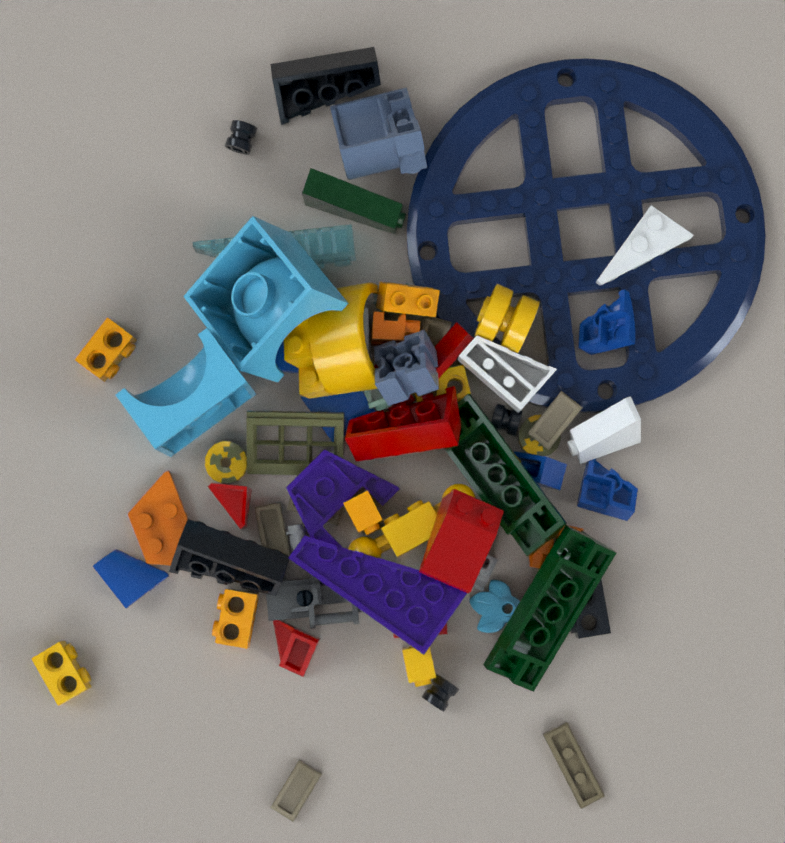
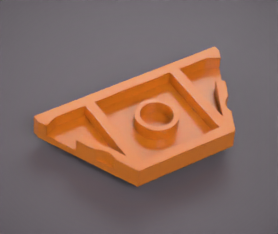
M166 471L129 511L128 516L146 563L171 566L177 544L189 518L170 471Z

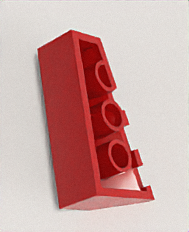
M455 386L446 388V393L435 397L433 393L422 396L423 401L411 405L403 402L397 404L389 412L385 413L383 410L349 420L345 440L355 461L373 460L458 446L461 424Z

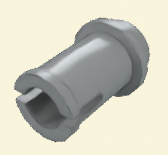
M304 524L288 526L286 535L289 534L292 552L304 537L305 532H307V529H304Z

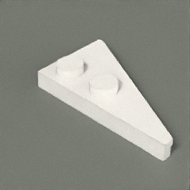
M651 205L596 283L603 285L618 278V276L689 241L693 234Z

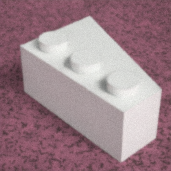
M476 336L457 359L518 413L557 370L480 336Z

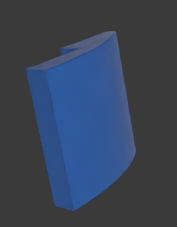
M362 391L311 399L304 396L300 397L310 412L344 413V436L346 435L349 420L376 412L374 408H369L367 398ZM322 427L331 442H334V427Z

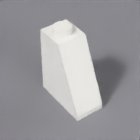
M631 396L570 430L571 440L567 441L571 455H577L580 464L641 443V418Z

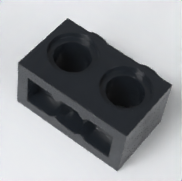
M602 579L570 630V633H575L578 639L611 633ZM586 615H592L595 619V626L591 630H585L582 627L581 621Z

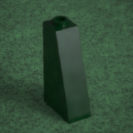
M310 168L302 191L306 206L395 234L397 227L402 229L406 213L402 212V203Z

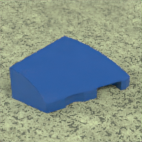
M624 289L618 292L620 297L609 306L603 304L594 315L588 316L580 323L578 348L590 355L635 344L633 306L627 290Z

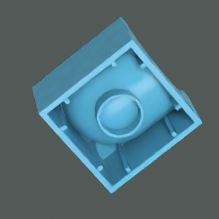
M254 216L249 219L183 296L239 371L274 382H279L285 375L275 363L277 351L287 335L311 316L329 310L342 311L349 304L290 232Z
M207 328L198 334L204 345L203 349L173 376L141 394L134 395L125 388L115 394L154 449L169 457L178 453L256 395L250 384Z

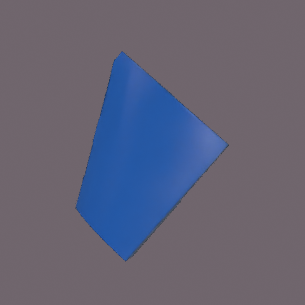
M593 459L586 463L577 507L628 521L635 512L638 488L629 481L623 480L614 469L611 468L609 471L597 462L596 459Z
M118 549L93 565L94 569L125 608L130 607L148 591H151L169 577L167 572L129 556Z

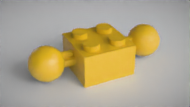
M453 484L442 495L443 498L456 489L476 498L474 491L465 484ZM422 500L417 501L407 507L409 513L401 517L396 513L383 521L385 526L381 528L384 534L375 539L370 537L356 538L350 543L348 549L381 558L382 553L392 548L398 558L429 540L441 502L432 506L429 501L425 504Z

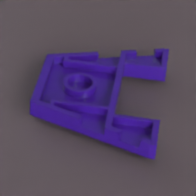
M325 449L286 487L309 536L339 547L342 546L323 525L344 505V502L348 501L361 487H364L383 506L400 490L396 485Z

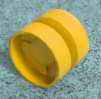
M496 284L491 296L486 297L476 320L479 324L474 336H480L492 342L498 332L501 331L503 332L501 346L518 353L530 330L540 302L522 295L515 307H512L510 305L513 290Z

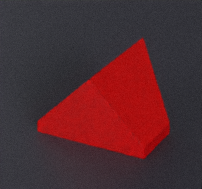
M211 483L207 486L237 526L244 530L248 524L252 489L248 486Z
M273 621L281 661L279 666L304 677L321 638L284 621Z

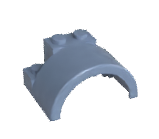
M407 88L330 107L348 180L400 168L401 174H414L421 171V169L427 168L421 129L418 120L415 118Z

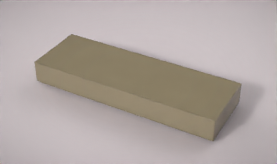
M565 722L543 733L579 807L582 809L605 797L568 723Z

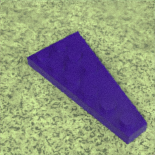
M305 535L288 557L292 562L423 655H425L467 595L466 592L420 573L418 569L372 557Z

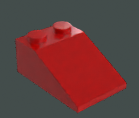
M452 490L442 498L419 572L469 594L495 540L504 511L459 490Z

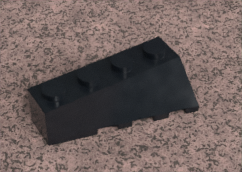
M374 47L270 64L281 125L289 123V119L299 115L303 117L311 114V110L326 105L328 107L336 103V100L348 96L350 98L381 85Z
M188 519L177 544L169 572L178 574L180 570L191 572V577L202 579L203 575L216 578L219 584L228 585L236 582L240 583L242 589L276 596L290 559L288 555L283 554L279 550L266 548L252 540L236 537L228 531H220L207 526L203 522Z

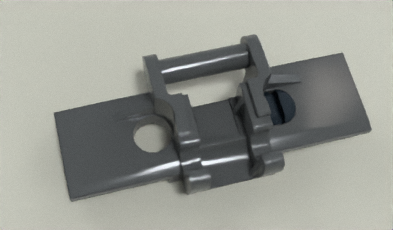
M312 575L311 579L282 581L276 596L266 594L269 621L309 617L310 629H315L317 625L347 622L359 624L358 612H363L351 604L352 611L315 615L314 606L347 603L349 601Z

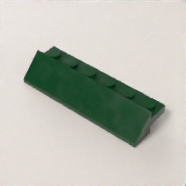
M467 394L458 402L461 424L458 446L444 449L481 500L504 511L500 526L507 535H512L526 556H531L548 541L555 539L567 522L471 394Z
M565 525L483 664L485 668L509 678L515 685L534 692L617 553L582 530L580 532Z

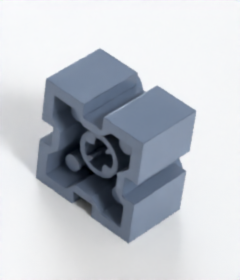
M425 330L404 336L403 342L396 344L395 340L374 347L375 363L378 366L375 369V385L388 406L408 400L411 393L415 392L417 396H423L439 389L438 373L435 367H438L437 350Z

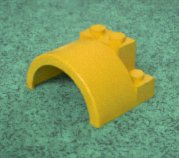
M368 282L336 288L349 303L342 311L329 310L313 315L296 326L284 339V361L299 368L300 395L311 399L377 389L375 385V368L368 354L363 325L365 302L371 293L378 294L377 284Z

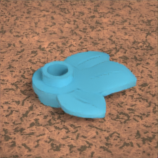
M491 580L489 592L477 593L469 600L472 608L482 615L477 629L484 633L499 632L508 623L520 603L517 598L512 596L510 587L499 580ZM511 604L513 610L511 613L506 614L504 607Z

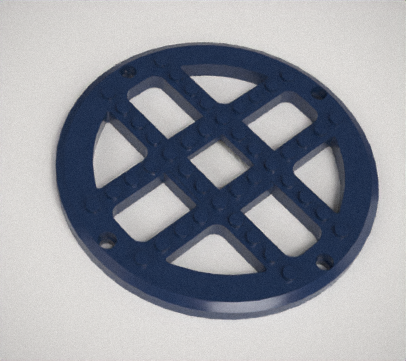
M564 59L522 69L494 82L465 103L444 125L425 155L427 168L421 169L418 172L414 182L408 208V260L412 281L415 286L431 287L440 290L436 318L452 322L450 329L457 322L475 338L474 335L479 322L476 321L477 317L466 303L484 301L487 296H491L496 284L513 290V297L531 296L540 302L547 357L546 366H551L557 370L529 400V404L537 407L548 408L560 391H563L583 407L579 413L602 412L630 396L634 405L637 406L674 391L699 374L730 343L753 303L760 282L766 238L764 210L754 173L741 146L719 117L695 95L677 83L635 65L602 59ZM568 76L572 80V85L568 87L559 84L558 78ZM585 102L593 108L595 113L602 173L553 178L545 110L553 105ZM624 107L654 120L669 130L689 149L702 166L654 172H640L632 166ZM511 120H516L524 175L523 183L515 188L453 194L460 176L476 151L499 129ZM695 197H710L717 203L722 231L720 242L673 248L603 285L596 283L643 217L642 204ZM608 205L615 255L563 261L557 211ZM737 211L746 212L749 217L748 223L739 222L735 213ZM524 217L529 265L467 273L459 272L453 268L450 261L447 236L452 227L462 224ZM425 247H430L435 251V256L431 260H424L420 256V251ZM717 274L718 278L714 288L695 321L663 351L657 352L648 294L649 284L656 280ZM627 290L633 306L635 344L625 346L626 361L624 365L598 370H585L581 368L577 363L568 296ZM495 337L492 342L501 345V341ZM604 384L611 387L612 396L609 399H603L598 395L600 385Z

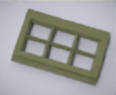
M247 411V474L299 475L312 462V446L334 447V454L344 459V413ZM257 426H278V440H257ZM284 426L307 427V441H284ZM312 427H334V442L312 441ZM257 445L279 446V460L257 459ZM284 446H307V460H284Z

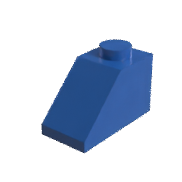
M513 451L540 487L561 490L567 464L545 456Z

